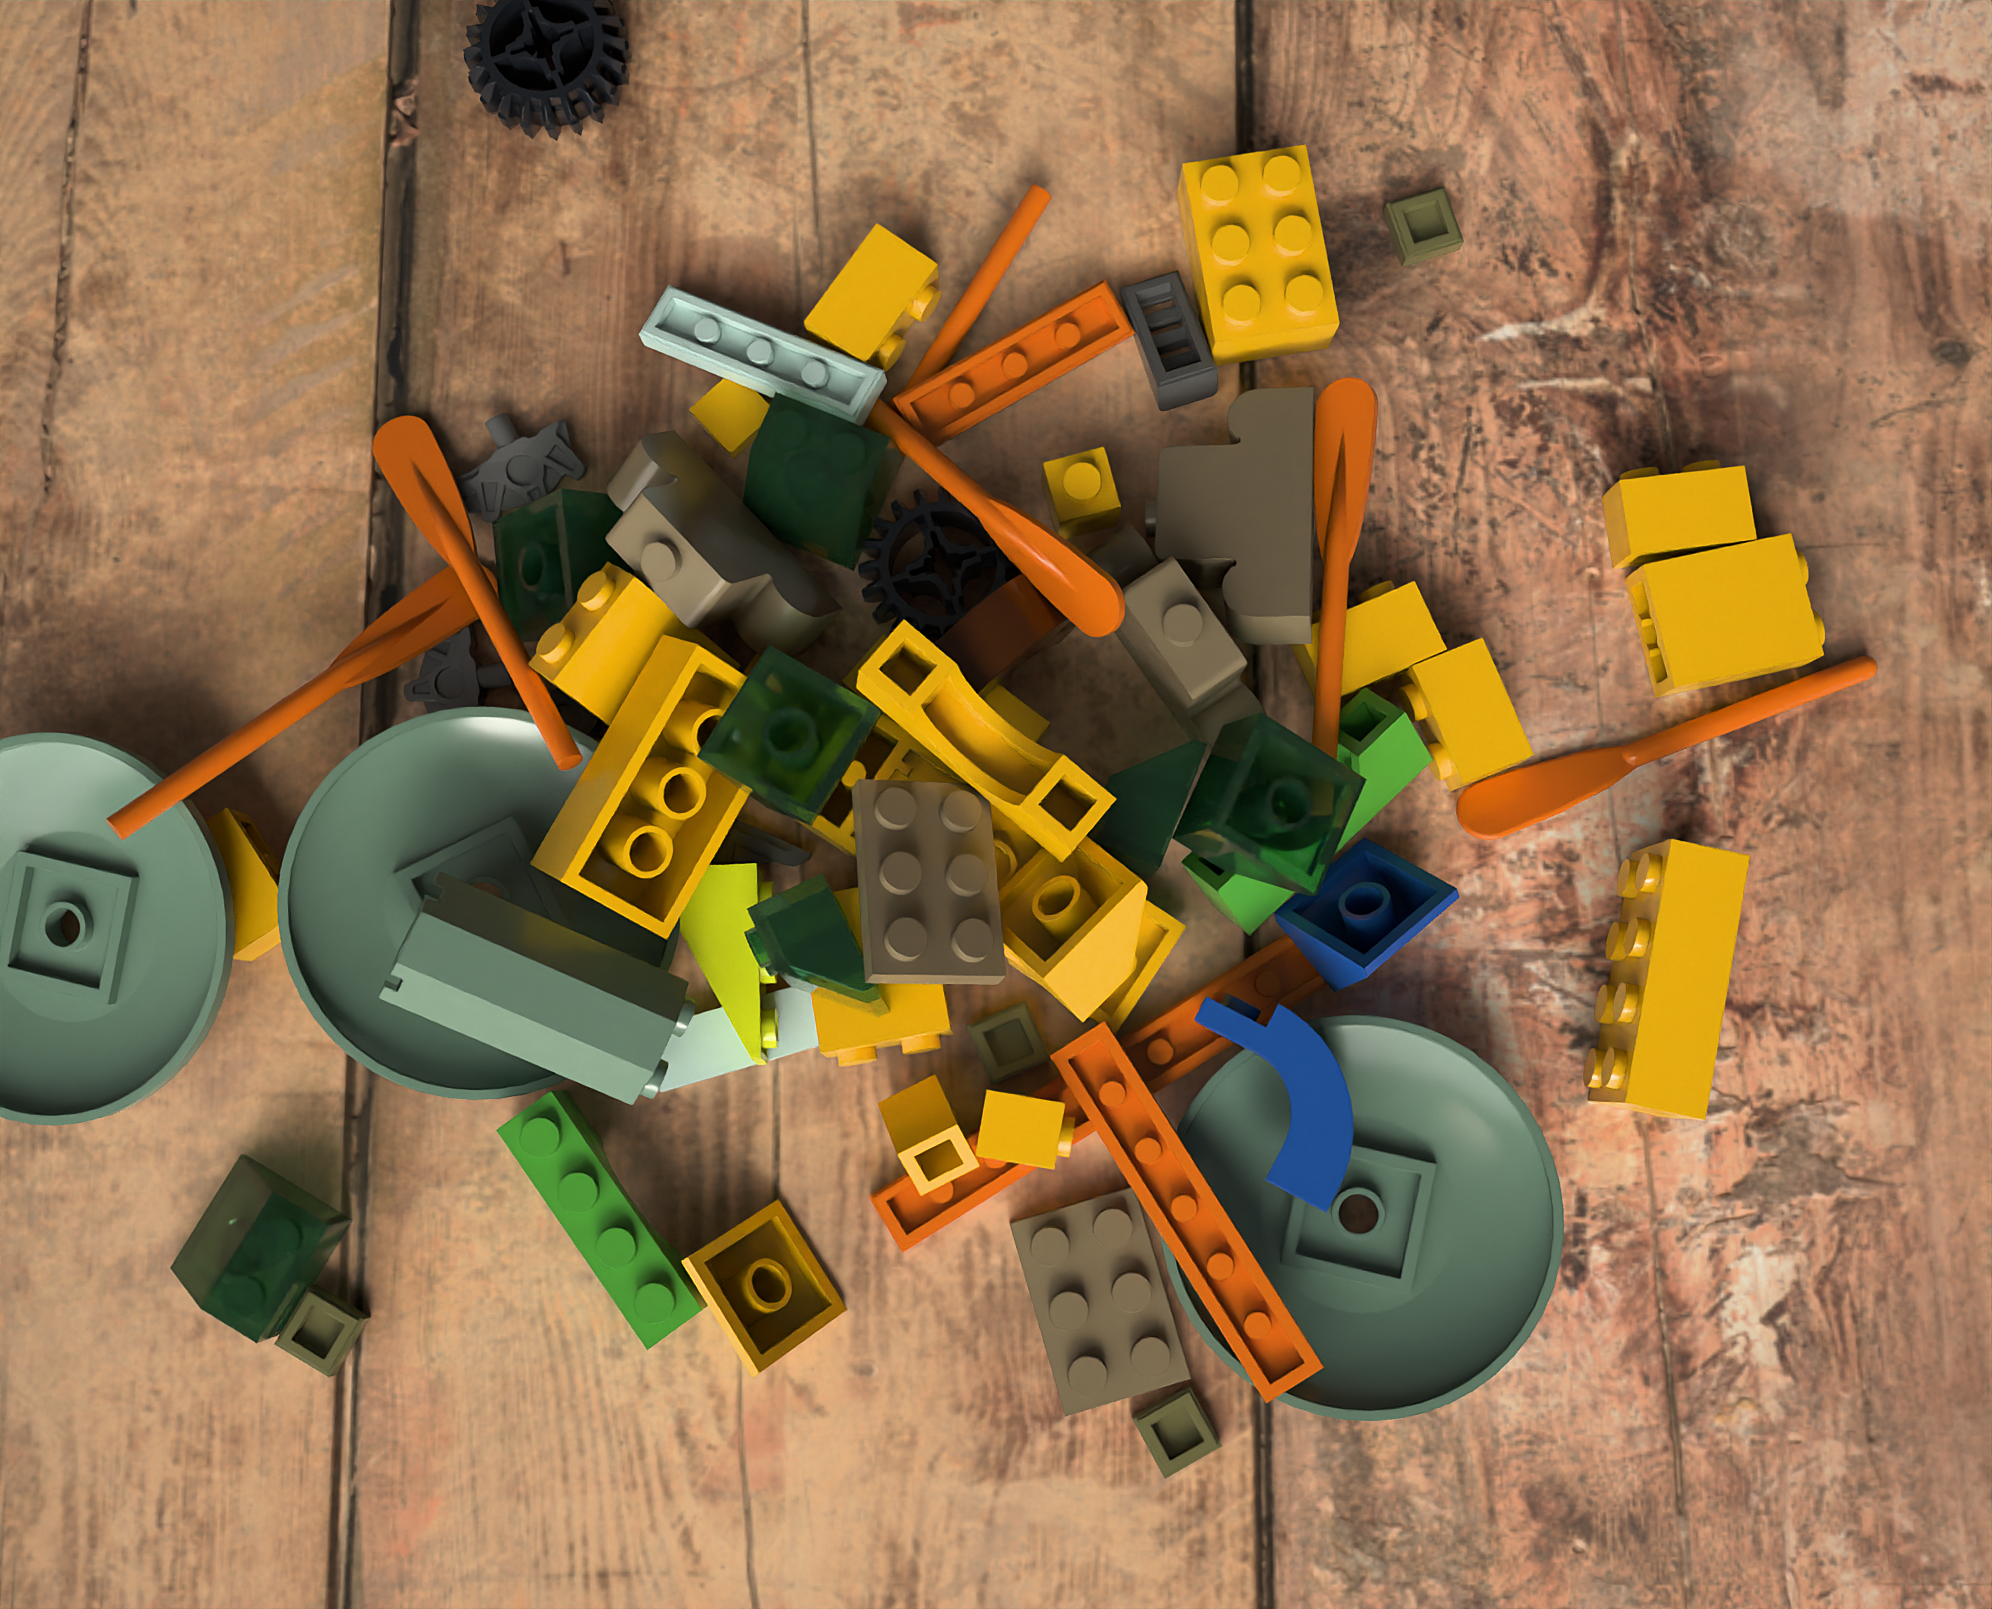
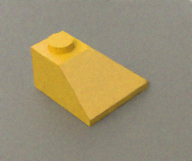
M1087 836L1083 838L1063 862H1060L1042 847L998 891L1004 947L1079 1020L1084 1022L1131 975L1148 887L1142 879Z

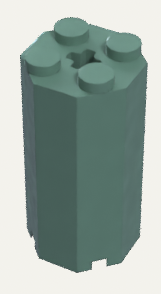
M438 870L432 883L442 888L443 891L439 899L428 894L425 895L391 966L393 970L390 975L399 978V984L396 985L385 980L378 998L630 1105L634 1104L639 1095L653 1099L668 1069L669 1063L661 1059L669 1039L672 1034L678 1037L684 1034L697 1005V1000L688 997L686 994L689 982L677 975Z

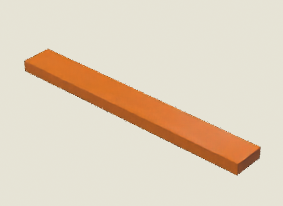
M1285 934L1118 1040L1151 1092L1155 1094L1234 1044V1042L1198 1024L1194 1020L1206 996L1221 1003L1225 993L1233 995L1261 1010L1256 1022L1264 1025L1270 1021L1278 1003L1290 1009L1328 984L1289 936ZM1062 1075L1029 1095V1097L1065 1103L1063 1116L1075 1118L1071 1146L1096 1131ZM980 1127L967 1134L975 1154ZM976 1156L979 1167L922 1196L908 1172L871 1194L869 1199L903 1253L1038 1167Z

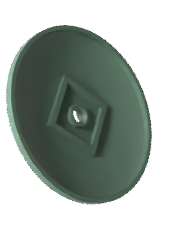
M462 707L440 710L417 716L392 726L369 739L347 755L326 776L311 795L297 819L284 854L277 894L278 926L287 967L301 999L322 1029L348 1055L374 1073L396 1084L422 1093L445 1098L468 1100L502 1099L535 1092L569 1079L378 998L385 980L396 985L399 984L400 979L390 975L393 970L391 966L425 895L428 894L439 899L443 891L442 888L432 883L438 870L470 885L484 882L493 884L499 889L502 899L668 972L679 936L680 917L666 940L530 865L538 848L599 745L593 738L566 725L583 756V760L576 767L562 771L559 770L529 712L502 707Z
M36 732L0 739V1117L33 1125L58 1126L95 1120L133 1107L156 1093L182 1070L204 1042L222 1005L232 970L235 946V916L232 891L223 858L206 821L187 796L126 839L121 840L109 826L106 818L168 776L137 753L115 743L92 736L73 733ZM68 910L75 913L80 923V932L74 943L67 941L61 930L62 918Z
M1342 1015L1306 1021L1322 1038L1338 1062L1347 1083L1353 1112L1351 1156L1344 1178L1327 1213L1265 1180L1287 1137L1291 1120V1105L1287 1088L1277 1070L1264 1058L1245 1048L1209 1079L1183 1116L1177 1133L1324 1364V1368L1275 1399L1316 1415L1342 1420L1380 1421L1423 1414L1458 1400L1495 1376L1524 1345L1542 1317L1555 1286L1561 1263L1564 1239V1208L1560 1181L1553 1156L1542 1130L1529 1108L1513 1087L1487 1062L1451 1038L1420 1025L1379 1016ZM1354 1194L1369 1197L1374 1201L1378 1210V1218L1375 1225L1364 1233H1354L1347 1230L1339 1219L1338 1212L1344 1199ZM1161 1236L1169 1276L1177 1297L1191 1323L1206 1344L1228 1367L1245 1381L1256 1387Z

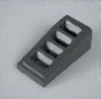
M1177 270L1120 288V296L1129 323L1135 332L1133 336L1159 410H1171L1214 396L1218 391V369L1179 271ZM1173 300V307L1143 315L1141 309ZM1179 323L1182 326L1154 336L1150 333ZM1189 347L1190 351L1160 359L1159 355Z

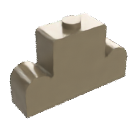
M1314 387L1259 388L1249 390L1238 396L1229 407L1227 422L1230 445L1168 446L1160 451L1157 499L1146 500L1147 537H1155V555L1159 564L1172 556L1195 588L1222 589L1227 625L1236 638L1245 643L1256 645L1312 644Z
M675 430L643 436L607 482L606 490L609 497L624 513L606 535V541L682 623L690 629L701 628L730 618L735 622V627L740 637L755 652L765 658L782 661L806 652L843 610V607Z
M1130 525L1085 554L1113 577L1123 592L1125 615L1120 627L1114 633L1215 776L1219 775L1266 743L1274 734L1272 723L1260 702L1239 678L1247 665V661L1178 562L1170 556L1159 564L1146 541Z

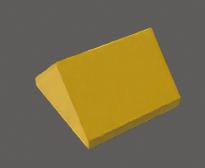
M779 1199L681 1261L752 1378L847 1310Z

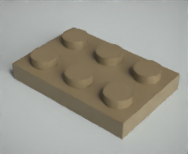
M858 779L852 788L865 983L998 985L1007 974L990 801L970 784Z
M1131 1186L1009 1222L1065 1417L1191 1379L1139 1201Z

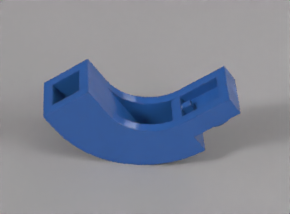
M1225 993L1221 1003H1218L1206 996L1194 1020L1209 1030L1264 1058L1277 1070L1288 1091L1291 1105L1289 1131L1265 1180L1327 1213L1346 1173L1353 1142L1352 1103L1347 1083L1338 1062L1322 1038L1309 1024L1279 1003L1267 1027L1256 1022L1261 1010L1241 999Z

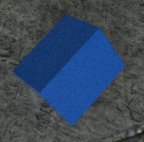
M1364 837L1274 912L1276 922L1335 993L1367 978L1459 898V894L1454 886Z

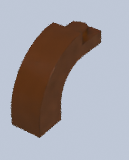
M1022 573L975 606L938 639L934 645L957 663L966 681L984 700L1005 678L1032 656L1061 643L1076 625L1059 611Z

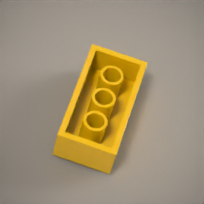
M662 635L538 848L530 865L667 940L797 709L700 645Z
M1669 839L1632 852L1631 859H1625L1622 863L1617 879V895L1624 897L1620 921H1615L1612 924L1606 941V958L1613 960L1609 984L1601 986L1595 1003V1021L1601 1023L1597 1049H1590L1583 1072L1584 1085L1590 1087L1589 1102L1665 1118L1706 1120L1750 855Z

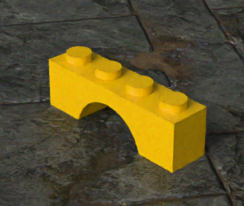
M903 619L858 670L856 689L1060 862H1063L1115 802L1116 798L1064 754L1053 752L1040 746L999 716L969 685L957 663L906 620Z

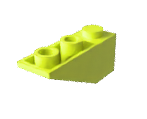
M757 863L709 865L680 916V932L749 1056L758 1065H768V1048H778L779 1045L777 1009H761L760 996L767 994L766 984L777 983L775 944L766 945L765 920L775 919L774 881H764V874Z

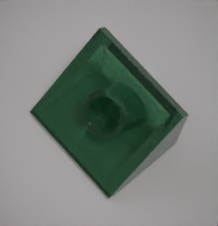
M768 645L697 757L766 808L812 826L879 721L883 711L785 653Z

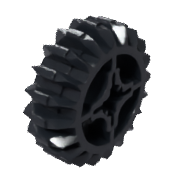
M494 0L496 4L493 7L476 4V15L481 24L466 26V37L471 46L463 49L464 61L470 70L468 72V80L474 92L481 95L480 101L485 110L492 115L498 113L501 123L509 128V130L520 124L524 134L533 139L541 127L545 126L549 137L557 141L561 133V126L570 125L573 132L581 136L583 130L582 119L590 116L593 120L603 124L604 113L600 106L602 103L619 106L620 95L616 86L629 85L630 74L625 64L632 62V51L629 42L625 41L628 33L623 19L616 15L613 3L610 0ZM542 41H546L550 52L554 53L551 55L556 67L554 71L550 70L546 58H543L546 55L541 45ZM585 68L583 72L573 80L577 72ZM534 87L547 88L548 90L534 91L529 89Z
M942 486L938 488V502L927 503L926 493L923 489L918 488L915 490L913 495L916 508L910 511L903 502L898 499L894 500L891 503V509L897 521L893 523L883 517H876L873 521L874 530L884 540L875 538L863 540V552L876 560L865 561L858 565L859 576L866 580L874 581L865 586L861 593L866 603L883 601L872 613L873 619L878 625L887 623L897 617L891 627L890 634L904 619L927 639L933 637L938 640L973 609L966 610L962 591L970 580L982 576L981 569L996 566V576L992 587L980 602L1001 586L1022 574L991 538L978 517L962 503L950 502V493ZM941 527H954L967 531L977 537L986 547L978 549L975 543L967 546L952 544L946 539ZM921 532L925 546L923 554L917 561L905 565V572L892 576L893 565L901 548L912 537ZM934 546L938 548L941 559L946 561V565L949 568H953V596L949 594L946 582H942L939 574L934 571V563L936 562ZM910 592L912 597L920 595L934 596L941 601L948 616H933L922 613L907 604L900 595Z

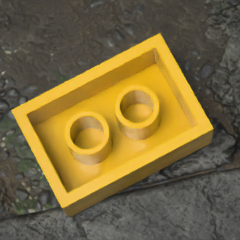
M1306 144L1183 163L1176 195L1199 322L1216 366L1328 349L1340 321Z

